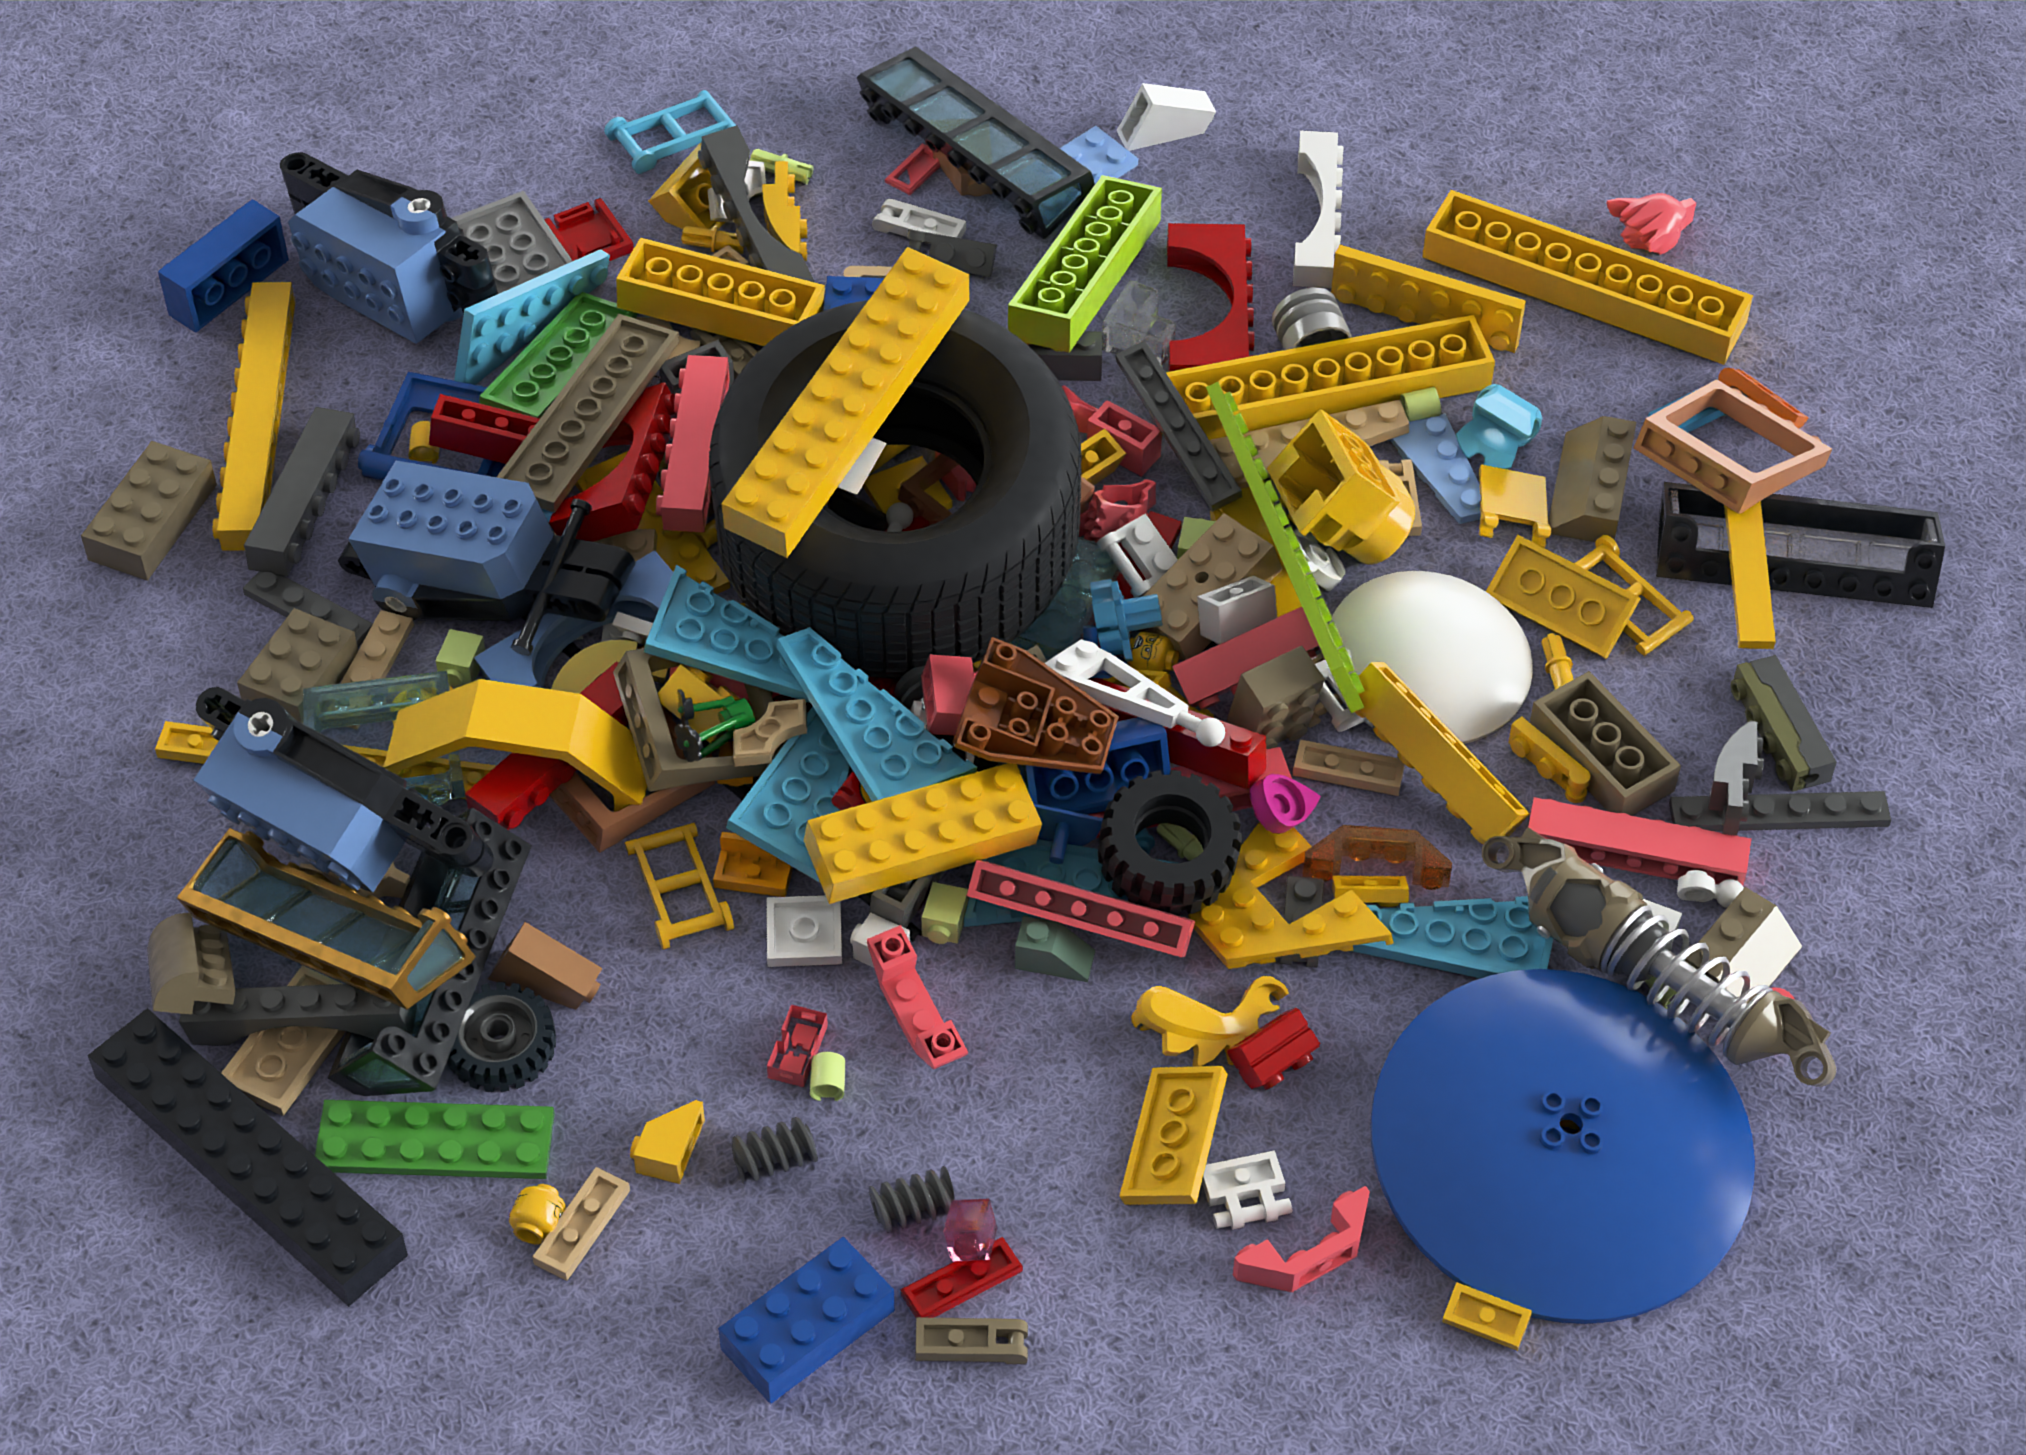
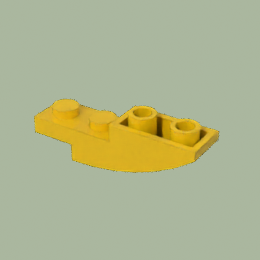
M775 161V184H762L766 229L773 238L787 248L801 254L804 261H807V242H801V238H807V219H801L800 206H795L794 197H789V193H795V174L788 173V161Z

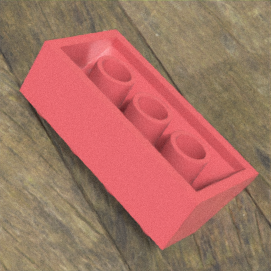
M1299 607L1172 667L1191 707L1199 705L1200 709L1203 710L1219 703L1218 696L1231 691L1235 695L1242 673L1299 646H1303L1313 660L1317 657L1316 651L1321 648L1303 608Z

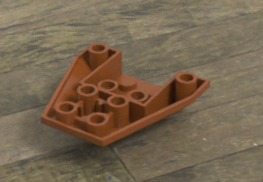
M991 637L970 688L953 744L958 749L988 761L1101 774L1119 716L1028 651Z

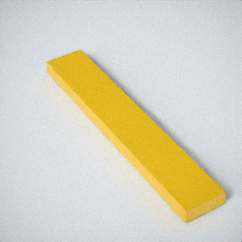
M1761 501L1740 514L1724 505L1738 648L1774 649L1776 640Z

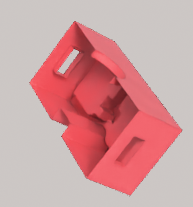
M795 1005L790 1006L781 1029L782 1041H776L767 1064L769 1079L800 1087L805 1086L811 1071V1059L818 1053L828 1027L827 1013ZM792 1017L822 1025L820 1033L817 1035L818 1028L796 1023L790 1038L792 1048L796 1049L797 1045L802 1046L803 1051L810 1052L808 1054L811 1056L803 1075L801 1073L808 1055L800 1053L799 1057L794 1056L793 1051H789L786 1054L789 1046V1033L787 1029ZM778 1053L786 1054L783 1056L779 1069L772 1067Z

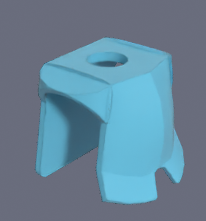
M1488 385L1481 390L1475 400L1472 414L1473 420L1464 425L1456 433L1459 447L1467 458H1471L1475 454H1481L1484 457L1483 465L1510 469L1518 447L1529 443L1539 432L1542 424V415L1537 407L1501 385Z

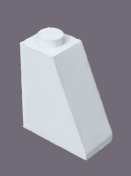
M1142 83L1120 123L1117 133L1125 148L1131 151L1203 134L1212 122L1216 111L1205 91Z

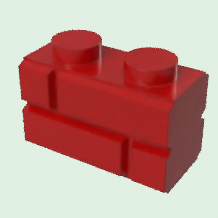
M1293 1008L1283 1012L1228 1049L1227 1055L1235 1068L1239 1070V1074L1244 1082L1251 1089L1263 1086L1265 1090H1268L1285 1079L1282 1072L1290 1066L1295 1071L1314 1059L1311 1052L1320 1047V1042L1312 1029L1308 1027V1023L1301 1011Z

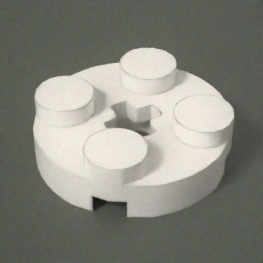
M1296 529L1294 533L1300 547L1295 549V552L1302 550L1310 567V572L1306 573V576L1312 573L1318 585L1326 591H1331L1340 583L1345 575L1343 563L1331 547L1325 551L1318 545L1319 541L1310 531L1304 536Z

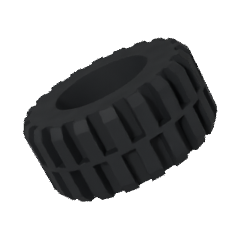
M1160 770L1149 772L1147 779L1137 776L1129 781L1128 788L1126 786L1120 787L1114 794L1113 801L1108 802L1105 809L1097 852L1098 862L1102 864L1101 872L1105 881H1113L1111 888L1118 897L1126 895L1128 902L1165 911L1180 916L1181 910H1187L1188 914L1200 911L1202 903L1210 906L1218 900L1219 893L1225 892L1230 885L1242 844V834L1239 832L1241 823L1238 814L1232 813L1233 804L1228 797L1220 798V789L1212 783H1209L1207 786L1201 783L1202 777L1191 774L1190 778L1181 776V771L1170 770L1169 775H1162ZM1154 824H1174L1190 831L1200 842L1203 852L1198 857L1184 863H1166L1149 856L1140 847L1135 836L1144 828Z

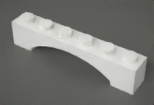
M1300 131L1297 173L1304 174L1314 187L1319 200L1321 214L1310 235L1302 243L1296 242L1293 286L1332 287L1334 254L1341 241V235H1335V232H1340L1341 213L1335 212V209H1341L1342 190H1336V187L1342 186L1343 168H1337V165H1342L1343 146H1338V133Z

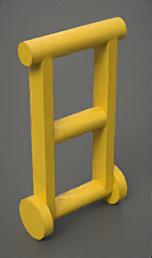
M1608 535L1599 537L1595 542L1596 548L1575 562L1580 567L1589 570L1603 560L1631 585L1626 590L1637 596H1644L1672 619L1649 636L1630 620L1627 622L1623 632L1638 643L1635 649L1643 656L1650 653L1694 620L1690 611L1684 610L1681 612L1619 557L1620 549L1617 543Z
M695 822L624 842L628 856L636 854L660 919L654 921L662 950L670 948L669 940L720 925H724L726 931L734 929L728 903L726 901L718 903L693 838L698 836ZM684 840L695 869L654 880L644 851ZM701 883L712 913L671 924L660 894Z

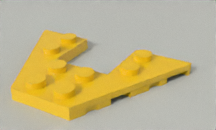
M1260 822L1241 845L1235 872L1226 891L1219 893L1218 900L1210 906L1202 903L1200 911L1188 915L1189 919L1195 920V931L1228 969L1246 967L1252 963L1276 962L1275 957L1299 954L1300 958L1326 955L1334 950H1341L1343 952L1353 951V945L1385 941L1386 945H1391L1394 942L1392 933L1352 889L1288 924L1257 888L1314 857L1313 848L1295 827L1278 834L1266 830Z

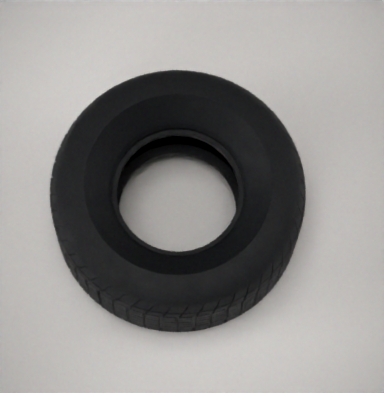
M868 300L834 307L800 321L768 342L742 369V373H739L729 388L718 411L710 442L709 476L719 552L729 580L739 598L745 604V607L780 628L779 633L783 636L810 627L841 653V659L853 669L857 670L859 668L869 677L902 678L911 669L925 666L930 654L972 657V663L982 660L991 637L1011 643L1025 632L1048 608L1059 592L1070 570L1078 544L1081 505V440L1069 400L1057 378L1044 361L1026 343L1003 326L982 315L963 309L873 436V438L887 443L886 446L913 445L937 451L958 463L968 472L977 485L971 497L962 507L947 518L930 526L910 531L887 532L855 525L841 518L825 505L788 558L725 529L721 503L868 302Z

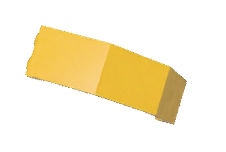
M484 679L475 680L398 710L383 767L402 778L406 768L466 747H479L563 760L614 796V812L620 811L631 804L642 805L647 790L646 780L631 730L582 694Z

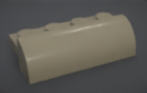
M192 913L175 914L161 921L152 931L147 947L153 1011L192 1015L194 1001L233 1005L235 984L227 932L211 925H201L199 928L193 927Z

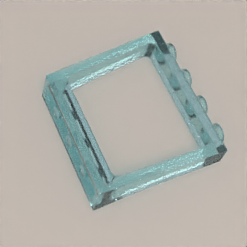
M447 671L303 688V724L320 733L328 728L396 720L398 710L450 691ZM459 750L448 754L450 768L446 773L403 778L407 781L406 789L414 788L422 798L436 805L445 804L449 799L466 797Z

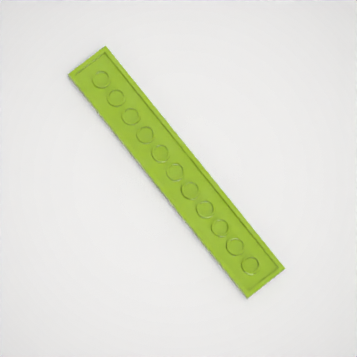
M1219 382L1207 386L1208 394L1328 667L1350 712L1353 713L1364 708L1359 694L1365 690L1357 673L1349 674V672L1355 670L1345 646L1338 649V647L1343 645L1342 638L1334 622L1327 624V622L1332 620L1330 611L1323 597L1318 600L1316 599L1321 596V591L1313 574L1311 573L1306 576V573L1310 572V567L1303 551L1295 552V549L1299 548L1300 544L1292 527H1284L1289 524V520L1282 504L1274 505V502L1278 501L1279 497L1271 480L1264 482V479L1268 478L1269 475L1261 458L1254 460V456L1258 455L1259 452L1251 435L1247 437L1243 435L1249 431L1241 413L1234 415L1233 412L1239 409L1230 391L1224 394Z

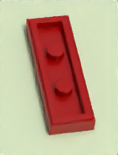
M1001 1237L900 1289V1294L915 1318H934L1023 1271V1266L1005 1239Z

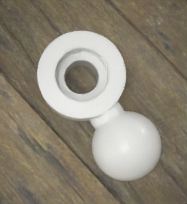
M1691 870L1678 879L1677 895L1682 900L1707 902L1714 898L1721 906L1727 908L1744 887L1734 879H1726L1719 884H1715V880L1708 876L1706 872Z

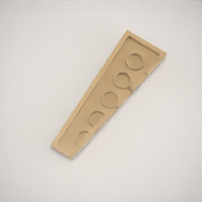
M1401 400L1329 414L1359 436L1369 447L1409 433V422ZM1310 419L1249 431L1243 434L1244 437L1251 435L1259 452L1258 455L1254 456V460L1261 458L1267 470L1272 461ZM1228 437L1209 440L1240 488L1249 487Z

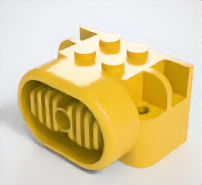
M1322 409L1318 410L1267 467L1281 496L1279 501L1288 509L1287 517L1297 526L1299 532L1306 536L1310 531L1324 546H1331L1338 552L1344 550L1363 564L1373 565L1389 558L1403 544L1412 528L1415 518V505L1401 479L1379 463L1372 449L1359 436Z

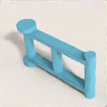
M703 90L698 94L697 98L631 122H627L623 117H615L607 123L604 132L610 140L618 139L633 158L632 168L636 173L641 174L653 169L658 159L701 143L702 136L736 125L708 91ZM705 107L718 122L717 124L686 134L674 119ZM663 125L674 138L671 141L643 151L631 136Z

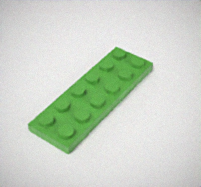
M581 292L479 396L480 404L541 418L618 314L636 319L637 313L617 308V303Z
M324 1100L315 1157L333 1173L547 1179L555 1112L554 1107Z

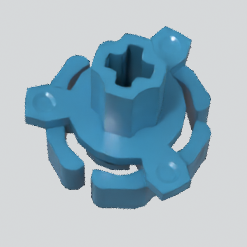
M1112 579L1090 582L1092 608L1101 649L1114 656L1124 654L1126 662L1133 661L1129 631L1163 625L1158 595L1152 594L1124 600V595L1122 596L1118 581L1112 582Z

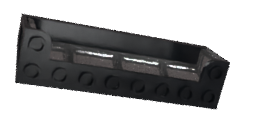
M1664 482L1659 509L1656 577L1732 585L1724 504L1693 485ZM1771 494L1761 500L1770 590L1933 608L1945 551V542L1938 512L1781 494Z

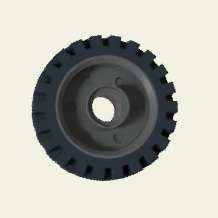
M496 982V989L491 990L489 983L481 985L482 993L478 994L476 990L474 991L447 1062L453 1074L457 1073L458 1079L464 1084L469 1081L472 1088L479 1089L482 1085L486 1092H494L495 1087H500L501 1092L509 1091V1085L515 1084L516 1089L525 1086L524 1080L528 1079L532 1082L537 1079L538 1071L544 1072L548 1067V1060L552 1061L554 1056L556 1032L551 1011L548 1005L545 1006L544 999L540 995L535 997L534 991L528 987L522 992L520 984L512 983L508 990L505 982ZM500 1035L505 1036V1037L500 1038V1039H493V1038L496 1037V1036H500Z

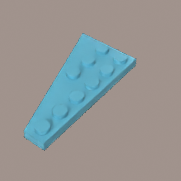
M600 249L464 309L454 381L476 385L524 345L532 341L576 295H579L581 292L589 294L606 280L610 255Z
M676 565L646 640L644 653L795 699H806V702L811 703L777 649V640L784 637L779 633L780 628L735 600L727 601L713 592L714 587L704 581L699 584L686 576L687 571Z

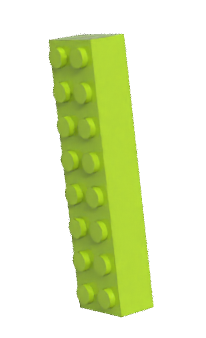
M1102 175L1008 304V330L1026 344H1034L1051 348L1054 351L1070 353L1161 221L1162 188Z

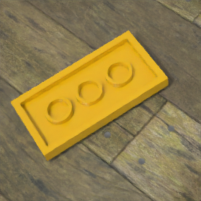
M1517 535L1486 590L1504 607L1604 659L1608 658L1640 601L1639 596L1520 535Z
M1223 1066L1152 1068L1119 1195L1125 1205L1197 1203L1228 1075Z

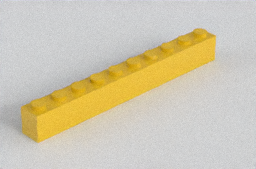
M252 282L251 295L245 297L247 319H243L241 323L244 343H239L238 360L241 364L240 368H235L234 372L237 392L231 393V409L234 413L233 417H228L227 431L230 441L224 443L226 467H221L220 483L223 490L222 493H217L216 497L219 518L213 519L214 539H219L222 551L245 550L244 544L271 493L296 305L292 282Z

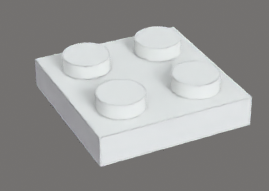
M826 895L767 897L768 967L842 964L841 901L829 904Z

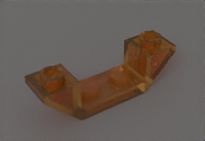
M1342 825L1305 851L1302 877L1324 879V882L1331 880L1333 876L1340 875L1342 856H1349L1356 861H1363L1368 858L1386 859L1390 863L1413 861L1412 885H1421L1428 890L1449 887L1452 862L1417 830Z

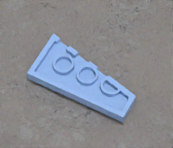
M1445 413L1435 417L1410 421L1409 433L1388 440L1398 449V453L1403 459L1412 460L1413 468L1416 470L1418 477L1429 485L1435 492L1437 499L1459 524L1480 520L1481 495L1479 482L1467 457L1459 447L1457 437Z

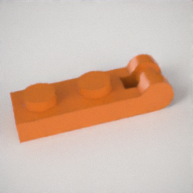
M1724 368L1720 371L1718 377L1720 382L1730 388L1739 389L1750 400L1757 404L1765 405L1770 412L1780 418L1792 421L1795 427L1801 428L1809 417L1746 372L1734 368Z

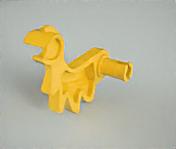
M1261 976L1254 980L1248 989L1245 990L1240 1004L1232 1012L1225 1014L1169 988L1155 986L1140 996L1137 1001L1136 1010L1132 1013L1131 1022L1135 1028L1143 1024L1139 1029L1141 1031L1152 1029L1162 1035V1053L1165 1056H1178L1193 1048L1192 1066H1204L1213 1061L1224 1049L1228 1064L1234 1065L1227 1055V1050L1259 1029L1258 1018L1260 1015H1268L1280 1009L1278 1005H1273L1270 1002V994L1277 1000H1280L1288 995L1289 992L1286 986L1274 977Z

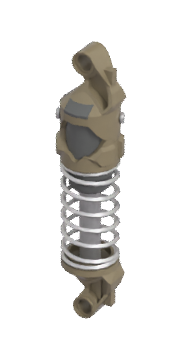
M1529 827L1526 828L1521 837L1494 836L1484 843L1482 858L1488 867L1504 873L1522 872L1528 892L1529 921L1537 927V932L1546 939L1551 937L1568 949V955L1586 968H1596L1604 974L1607 973L1608 977L1625 974L1629 977L1627 981L1628 990L1637 989L1645 980H1649L1654 976L1657 979L1649 990L1647 996L1648 1004L1658 1002L1670 987L1677 994L1667 1010L1669 1019L1677 1017L1689 1002L1698 1006L1688 1023L1689 1033L1699 1030L1710 1015L1714 1017L1718 1022L1708 1038L1709 1046H1716L1725 1038L1722 1048L1723 1055L1735 1065L1777 1054H1788L1794 1068V1073L1802 1083L1823 1087L1834 1080L1836 1065L1825 1044L1831 1032L1812 1019L1810 1012L1801 1001L1783 996L1777 991H1773L1772 988L1769 989L1767 985H1759L1750 989V975L1747 971H1737L1730 974V965L1726 957H1717L1709 961V947L1706 943H1697L1689 946V935L1685 929L1669 932V922L1666 916H1652V908L1643 901L1641 893L1620 880H1612L1603 874V869L1595 863L1588 864L1578 857L1574 847L1552 839H1546ZM1506 845L1509 849V856L1505 862L1499 864L1497 852L1502 846ZM1658 922H1661L1663 924V927L1658 925ZM1681 935L1683 938L1680 953L1675 955L1671 952L1672 938ZM1701 949L1703 951V959L1700 968L1697 970L1687 963L1685 959L1692 952ZM1722 963V977L1720 982L1716 983L1706 976L1705 973L1714 965ZM1742 977L1744 985L1738 998L1725 989V987L1733 980ZM1758 993L1756 996H1754V997L1751 999V1001H1750L1748 1004L1746 1003V1001H1747L1750 997H1752L1754 994ZM1818 1058L1823 1064V1072L1818 1078L1811 1079L1807 1073V1066L1811 1060Z

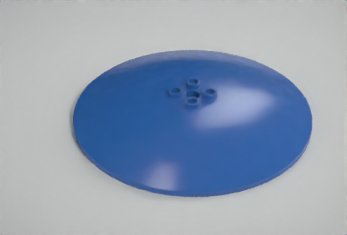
M1553 969L1515 970L1471 981L1445 994L1415 1017L1399 1036L1389 1052L1376 1085L1370 1119L1374 1165L1382 1191L1405 1233L1418 1249L1452 1280L1532 1310V1318L1559 1323L1593 1324L1631 1318L1658 1309L1681 1297L1706 1278L1730 1250L1743 1226L1754 1186L1755 1156L1748 1116L1733 1081L1714 1052L1697 1033H1689L1688 1025L1680 1018L1669 1019L1667 1009L1657 1002L1655 1004H1648L1646 996L1635 990H1628L1627 987L1616 982L1589 974ZM1571 1120L1578 1125L1580 1132L1576 1134L1566 1133L1561 1128L1560 1122Z

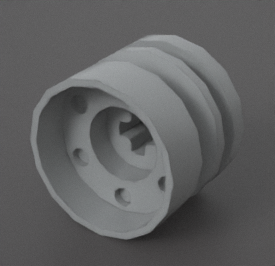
M1311 287L1300 289L1285 297L1278 303L1272 313V325L1283 350L1352 338L1333 293L1324 288Z

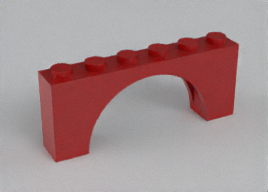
M1168 223L1167 267L1183 268L1206 276L1224 291L1232 307L1227 317L1212 330L1193 338L1169 340L1168 372L1255 356L1249 355V351H1254V331H1248V327H1253L1254 308L1247 306V303L1252 304L1253 284H1247V280H1252V261H1246V257H1251L1252 242L1251 238H1245V224Z
M665 382L644 389L602 447L631 445L630 450L620 464L595 485L575 496L565 499L556 512L552 513L549 524L557 536H562L572 512L570 505L573 499L584 500L592 506L590 515L585 516L576 539L593 542L638 529L670 438L671 418H677V414L674 411L675 394H671Z

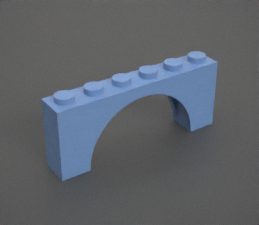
M654 550L635 561L636 564L622 590L619 591V595L604 621L594 622L548 613L542 617L531 644L533 646L531 655L519 654L511 648L513 640L518 639L522 629L478 654L474 659L485 680L544 688L546 674L559 653L581 635L597 627L613 623L617 612L653 623L673 571Z

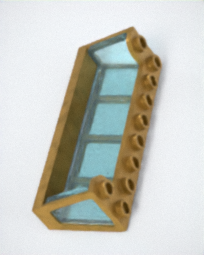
M229 828L177 897L181 904L197 920L405 1009H409L468 966L476 957L466 945L468 939L450 924L452 921L451 917L437 907H433L431 910L424 908L418 914L419 919H417L400 906L395 905L393 908H390L377 897L370 894L363 897L343 883L340 886L332 884L329 879L319 873H314L313 876L299 869V866L295 863L289 862L287 865L281 863L275 856L264 850L263 840L250 831H246L243 834Z

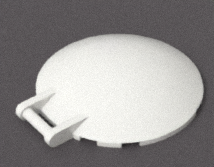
M1405 571L1383 575L1362 584L1346 596L1336 608L1331 617L1332 620L1329 622V624L1335 623L1342 638L1343 645L1338 647V649L1345 646L1355 670L1349 672V674L1356 672L1359 676L1371 662H1384L1463 744L1487 737L1507 724L1516 715L1528 695L1533 675V661L1531 650L1522 628L1508 609L1497 599L1481 588L1462 579L1427 571ZM1326 660L1316 663L1315 665L1325 680H1328L1348 708ZM1325 682L1323 683L1319 700L1333 718L1331 723L1338 732L1345 731L1363 722L1371 727L1374 726L1366 717L1362 718L1355 712L1351 713L1349 708L1344 710Z

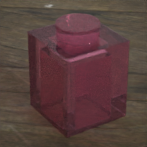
M990 1198L951 1201L943 1230L951 1261L990 1260L998 1229Z

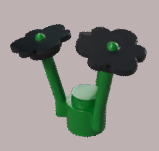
M682 689L677 690L678 712L680 713L682 724L675 726V733L678 737L676 743L683 751L686 760L690 763L695 760H701L733 738V731L736 729L745 728L755 723L753 711L745 698L735 701L731 695L721 700L693 704L691 697L685 698ZM723 708V711L718 712L720 724L699 734L689 726L688 720L694 719V712ZM724 730L727 732L702 749L703 740Z

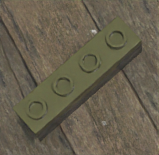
M1773 655L1750 661V663L1738 664L1734 679L1731 681L1732 695L1735 700L1742 701L1746 709L1747 722H1757V730L1760 737H1763L1762 749L1766 754L1772 755L1780 781H1786L1792 792L1831 782L1837 761L1777 656Z

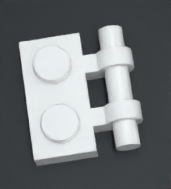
M1275 1151L1207 1164L1205 1166L1202 1184L1209 1207L1225 1204L1227 1210L1213 1214L1216 1229L1231 1226L1232 1230L1243 1228L1244 1223L1265 1219L1266 1223L1278 1220V1216L1292 1213V1205L1289 1198L1275 1201L1273 1193L1285 1190V1180ZM1259 1197L1260 1204L1241 1208L1240 1200Z

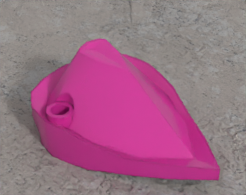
M1270 774L1255 782L1250 789V799L1256 819L1266 830L1278 834L1286 832L1302 823L1314 810L1321 797L1307 786L1279 774Z

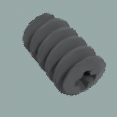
M798 1117L791 1119L790 1129L784 1122H778L776 1124V1135L770 1127L765 1126L761 1131V1139L754 1131L747 1133L746 1144L738 1135L732 1138V1154L743 1184L745 1173L747 1172L750 1173L755 1181H758L759 1170L762 1167L770 1177L774 1176L775 1163H779L785 1172L789 1171V1159L791 1158L795 1160L799 1167H802L804 1154L808 1153L813 1162H818L817 1150L808 1125L806 1123L804 1125Z
M942 1166L940 1169V1177L932 1169L927 1170L925 1173V1183L917 1173L912 1174L910 1187L902 1177L897 1178L895 1191L887 1181L883 1182L880 1187V1195L873 1186H869V1195L878 1223L883 1225L887 1233L891 1232L892 1220L894 1219L898 1221L902 1229L906 1228L908 1215L913 1217L917 1225L921 1224L923 1211H926L932 1220H936L938 1207H942L946 1215L951 1216L952 1203L955 1202L951 1178L945 1166Z

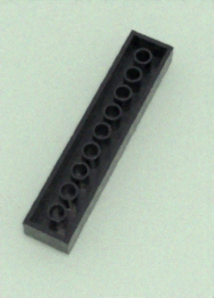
M148 1008L88 1054L95 1078L348 1307L408 1256L403 1234Z

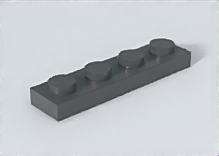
M259 571L243 587L244 595L285 617H288L291 611L296 608L354 631L357 647L363 643L373 625L368 620L291 579L272 572Z

